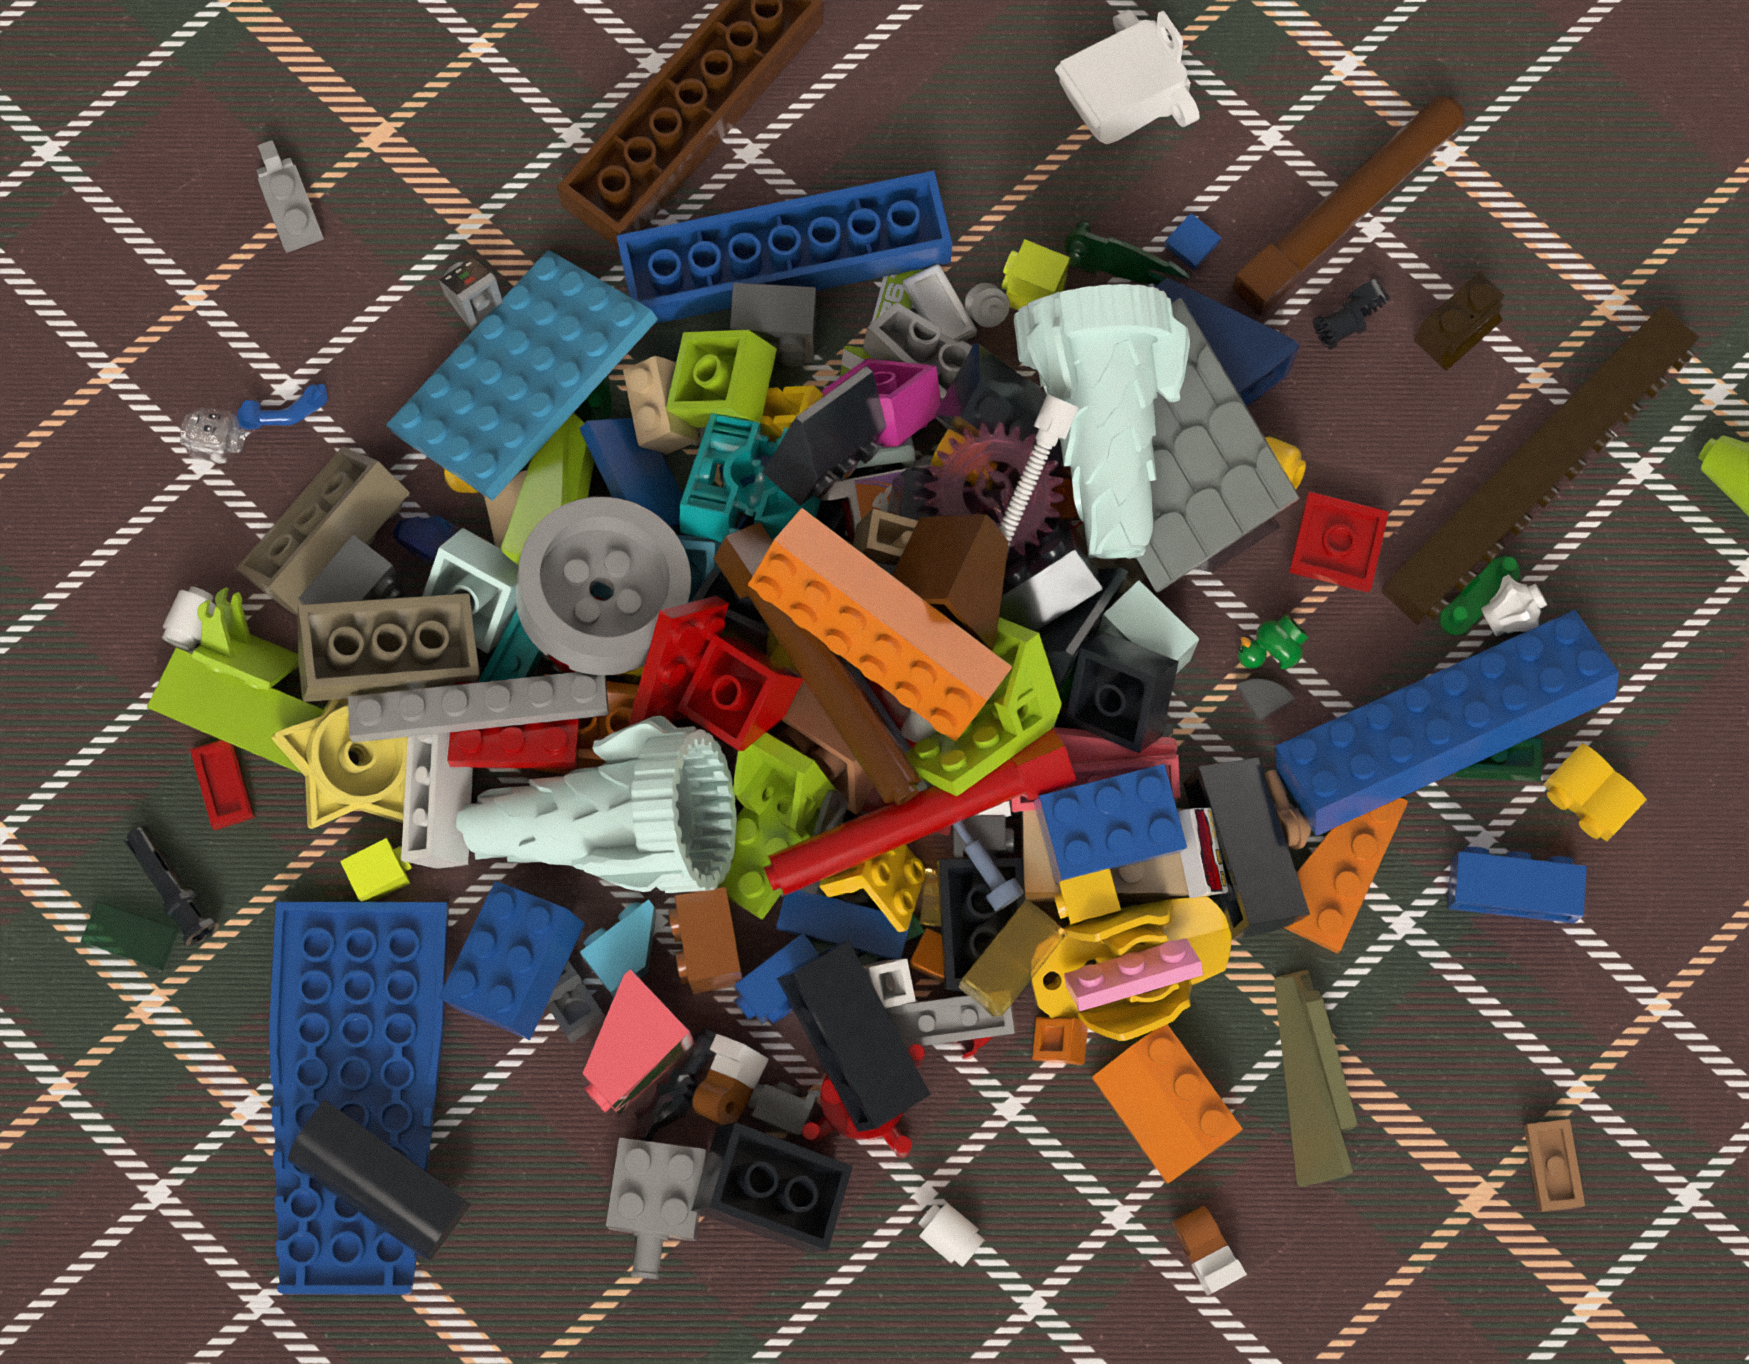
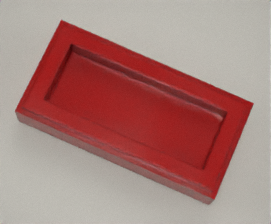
M218 740L190 749L212 829L215 831L255 818L235 745Z

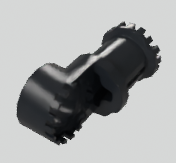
M1379 279L1370 280L1355 289L1348 296V300L1342 303L1340 309L1325 317L1318 315L1313 318L1312 323L1314 324V329H1316L1315 333L1321 334L1318 339L1319 341L1323 339L1321 342L1323 346L1325 345L1326 348L1328 347L1331 350L1337 346L1339 340L1354 332L1361 334L1366 331L1367 326L1364 317H1367V314L1371 315L1370 310L1372 309L1374 312L1378 311L1377 306L1382 308V302L1385 305L1390 300V296Z

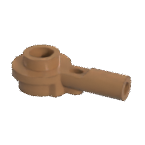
M1277 770L1264 773L1287 846L1296 850L1301 849L1306 845L1307 838H1309L1311 833L1309 821L1304 814L1291 807L1286 796L1287 792Z

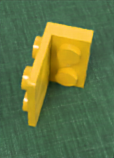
M903 845L823 879L819 887L828 898L844 893H853L864 888L896 930L903 932L909 928L926 870L920 859L915 857L907 845Z

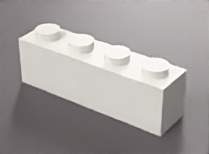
M450 732L408 737L401 861L437 869L468 865L469 849L465 843L463 833L456 829L457 813L462 811L467 804H471L473 768L449 766L447 757Z

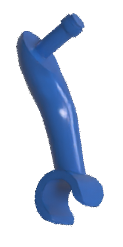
M324 384L308 386L291 406L282 410H261L259 402L246 400L242 403L241 408L238 409V424L245 430L258 429L262 425H294L325 405L328 398L326 386Z

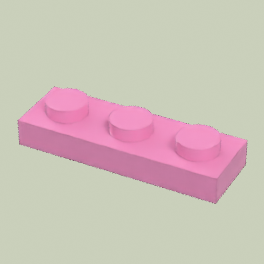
M1187 938L1177 941H1168L1160 946L1136 953H1127L1119 958L1095 965H1086L1078 970L1064 973L1066 988L1078 1010L1083 1011L1203 975L1201 960Z

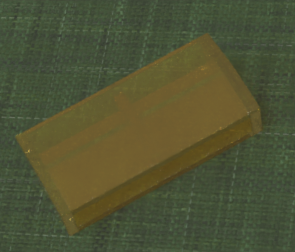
M1026 899L961 980L959 989L975 1000L992 1017L1003 1016L1068 933L1050 916Z

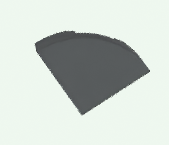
M1251 679L1241 682L1236 686L1237 691L1257 722L1271 716L1295 700L1287 689L1270 680Z

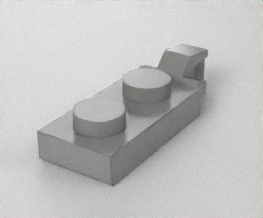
M273 140L258 145L265 167L257 169L259 176L257 179L286 253L324 240L296 165H293L291 158L280 159Z

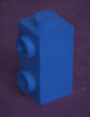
M804 933L734 985L739 995L734 999V1002L748 1020L755 1016L761 1025L769 1019L775 1024L793 1010L776 978L819 954Z

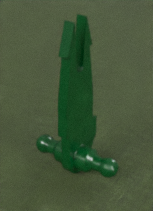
M1082 220L1078 222L1076 229L1070 232L1065 239L1064 247L1068 257H1070L1069 267L1071 268L1079 267L1093 274L1100 270L1122 279L1145 284L1154 283L1156 286L1166 278L1150 270L1189 280L1190 274L1172 261L1167 263L1121 240L1109 237L1108 240L1091 234V225L1087 221Z

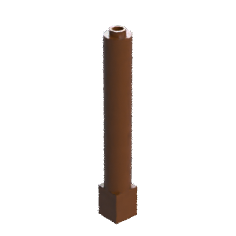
M1436 96L1274 245L1272 243L1267 245L1236 274L1232 290L1261 316L1294 286L1296 279L1464 125V110L1460 103L1452 97Z
M759 522L725 536L713 559L739 598L741 599L746 596L750 598L884 802L890 803L895 801L897 805H901L912 799L919 792L916 786L921 782L922 778L841 657L832 652L824 642L808 630L795 624L791 617L775 605L763 600L754 589L748 586L749 581L773 542L762 524Z

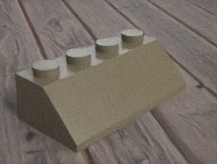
M342 446L239 564L236 570L282 607L298 615V605H302L298 598L351 536L355 535L369 546L374 541L376 532L384 522L399 512L403 500L410 492L380 462Z
M469 593L298 605V663L303 702L346 699L351 696L453 686L455 682H476L480 674Z

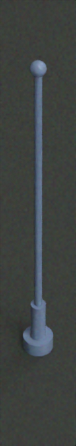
M846 665L904 753H907L912 749L905 737L902 736V733L860 670L853 665ZM924 781L928 788L933 786L932 784ZM962 822L953 824L967 845L964 850L992 890L986 898L995 912L1003 909L1023 895L1024 891L1016 879L1005 880L980 841L976 840L974 842Z

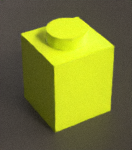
M385 838L340 861L361 902H375L411 883L406 871L412 869V866L409 862L401 861L402 846L394 849L389 840Z

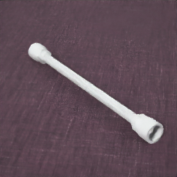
M1047 394L1034 424L1035 427L1039 428L1035 438L1037 439V445H1034L1035 450L1031 452L1033 454L1029 457L1031 460L1027 461L1026 471H1023L1024 476L1020 477L1022 481L1018 482L1017 491H1014L1015 496L1011 498L1013 500L1009 503L1011 506L1007 507L1009 511L1005 512L1004 521L1000 523L1002 526L998 528L1008 541H1012L1011 536L1015 534L1013 531L1017 529L1015 526L1019 525L1020 515H1023L1022 510L1026 509L1024 505L1028 504L1027 500H1030L1029 495H1032L1031 490L1035 488L1033 485L1037 484L1035 480L1039 479L1038 475L1041 474L1042 465L1046 463L1044 459L1047 460V454H1050L1049 449H1052V446L1055 447L1059 437L1066 439L1079 407ZM910 708L900 732L903 737L917 743L937 731L931 723Z

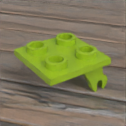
M225 587L216 594L215 603L217 606L214 609L213 615L209 613L210 600L201 603L197 609L198 618L202 622L201 645L193 651L191 658L204 663L211 671L228 673L238 677L249 687L269 690L299 666L298 654L251 635L243 611L240 593L236 592L232 596L231 603H229L226 599L229 589Z

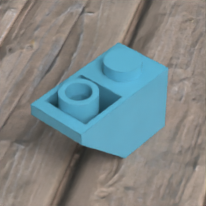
M649 899L642 905L634 902L618 915L620 922L608 931L604 928L595 931L584 941L583 944L586 948L580 951L585 962L613 998L626 972L631 969L641 979L649 971L656 921V911Z

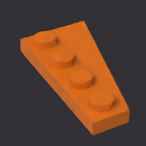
M1398 798L1337 826L1329 832L1297 871L1310 915L1292 925L1284 927L1285 929L1337 954L1341 951L1407 806V800Z

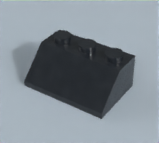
M974 343L935 415L965 437L994 451L993 457L1021 477L1024 476L1023 471H1026L1027 461L1031 460L1029 457L1033 455L1031 452L1035 450L1034 445H1037V439L1035 438L1039 428L1035 427L1034 424L1047 394L979 343ZM1058 439L1055 447L1052 446V449H1049L1050 454H1047V460L1044 459L1046 463L1042 465L1043 469L1040 470L1039 479L1035 481H1052L1063 460L1060 439Z
M867 366L796 416L762 472L799 506L813 496L817 499L822 498L833 486L835 479L838 478L844 481L856 469L860 460L864 464L868 463L881 448L878 439L887 426L873 371Z
M1121 567L1098 569L1103 589L1036 631L1040 634L1057 691H1059L1075 667L1080 647L1092 640L1098 632L1102 616L1113 605L1128 574L1127 570Z
M1023 858L992 859L1005 880L1009 881L1015 878L1024 891V894L997 912H995L986 898L992 890L971 859H939L937 861L945 989L968 994L1010 989L1012 995L1020 994L1031 986Z

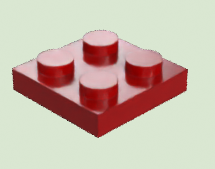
M1308 492L1288 573L1369 593L1374 580L1389 511Z

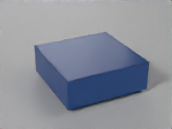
M1190 213L1165 240L1164 247L1195 271L1218 246L1222 237Z

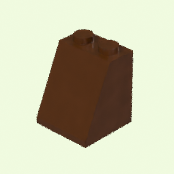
M986 514L920 517L892 576L989 650H993L996 643L1009 541L996 527V523Z

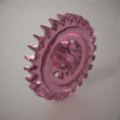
M999 422L993 435H990L985 423H981L979 437L975 438L970 430L965 428L963 430L964 444L959 443L954 438H949V444L953 453L948 454L940 450L937 451V456L944 465L943 467L929 466L928 469L930 473L938 478V481L924 485L927 490L937 493L936 497L925 502L927 507L940 509L933 517L942 515H972L965 505L963 492L975 493L976 499L980 504L976 514H983L985 510L996 512L1000 523L1004 521V516L997 501L994 502L991 496L986 498L982 496V494L988 491L986 485L988 482L981 468L985 467L990 480L994 481L997 486L1004 485L1006 487L1001 491V503L1005 512L1009 511L1007 507L1010 505V501H1012V496H1015V490H1013L1012 483L1008 477L1014 468L1021 476H1024L1023 471H1026L1027 461L1031 460L1029 457L1033 455L1031 452L1036 435L1031 434L1022 442L1020 441L1021 430L1019 426H1016L1011 434L1006 436L1004 425L1002 422ZM1049 461L1042 465L1043 469L1040 470L1039 479L1035 480L1037 484L1033 485L1035 488L1031 490L1030 500H1027L1028 504L1024 505L1026 509L1022 510L1023 515H1020L1019 525L1015 526L1017 529L1013 531L1015 534L1011 536L1012 541H1009L1010 545L1008 546L1006 561L1009 559L1011 547H1014L1021 556L1025 555L1024 541L1026 540L1035 546H1040L1036 532L1039 530L1051 533L1052 529L1045 519L1060 517V513L1050 506L1051 503L1064 500L1062 494L1052 491V488L1062 484L1064 479L1062 477L1049 476V473L1058 466V461ZM989 462H1001L1010 466L1003 474L1000 471H993ZM976 469L979 478L975 483V487H964L969 474ZM996 523L997 528H999L1002 525L1000 523Z

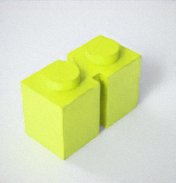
M1024 239L1019 253L1014 250L1011 251L1003 271L1006 275L1001 289L1007 291L1006 295L1009 299L1010 307L1019 311L1020 308L1027 306L1028 303L1064 291L1070 257Z

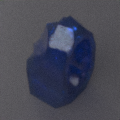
M437 515L425 519L416 516L399 521L394 529V538L403 548L433 567L439 547L461 529Z

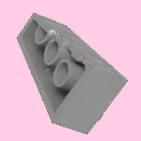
M896 302L867 327L863 349L873 359L936 366L942 402L972 346L962 340L958 343L941 333L942 328ZM1028 380V381L1031 382L1033 385H1035L1037 388L1041 389V387H1040L1039 385H1037V384H1035L1034 382ZM935 417L947 429L950 428L955 432L959 433L957 430H955L953 427H951L946 422L941 420L939 417Z

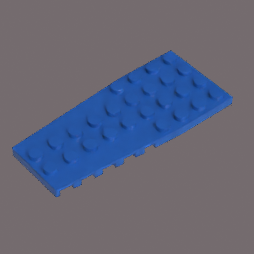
M276 902L269 1041L270 1073L274 1107H272V1127H274L275 1135L273 1169L276 1170V1196H274L278 1230L276 1257H278L279 1285H277V1291L281 1294L410 1295L413 1292L417 1254L289 1163L288 1156L305 1124L322 1101L326 1100L427 1172L444 1038L445 1001L440 999L439 996L446 984L449 905L447 902Z

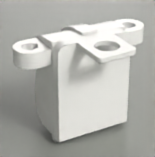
M1126 10L1114 16L1113 25L1116 34L1060 61V65L1055 68V72L1060 77V84L1070 102L1091 133L1104 144L1118 141L1158 117H1168L1172 114L1181 127L1199 120L1197 105L1189 93L1191 82L1187 78V69L1181 62L1183 39L1164 11L1158 13L1157 26L1150 20L1139 21L1131 10ZM1166 29L1169 31L1172 37L1173 44L1167 36Z

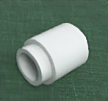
M191 586L189 591L180 590L163 624L165 632L162 638L178 648L193 652L196 644H201L202 622L198 618L197 609L201 603L210 600L209 613L213 615L216 607L212 603L214 597L197 587Z
M948 1203L942 1208L934 1204L918 1223L924 1229L919 1237L950 1263L955 1260L962 1267L985 1240L977 1234L979 1229Z

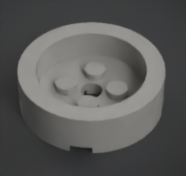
M591 497L572 501L544 517L536 525L525 542L521 552L515 585V602L521 624L539 650L546 656L550 654L557 660L569 665L571 670L592 675H615L635 670L645 665L659 611L688 603L691 590L689 561L685 549L674 531L666 522L650 510L636 503L611 497ZM599 581L600 584H605L613 590V596L606 601H599L592 597L589 589Z

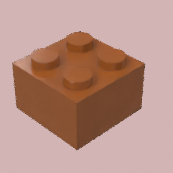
M726 887L676 895V908L668 910L675 942L682 941L683 950L675 952L682 984L690 983L693 994L735 987L734 985L742 979Z

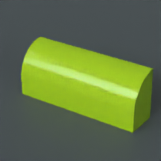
M176 647L146 708L293 771L302 773L272 740V735L280 730L318 718L324 710L276 689L252 688L238 677L228 673L211 671L204 663L192 659L191 653Z

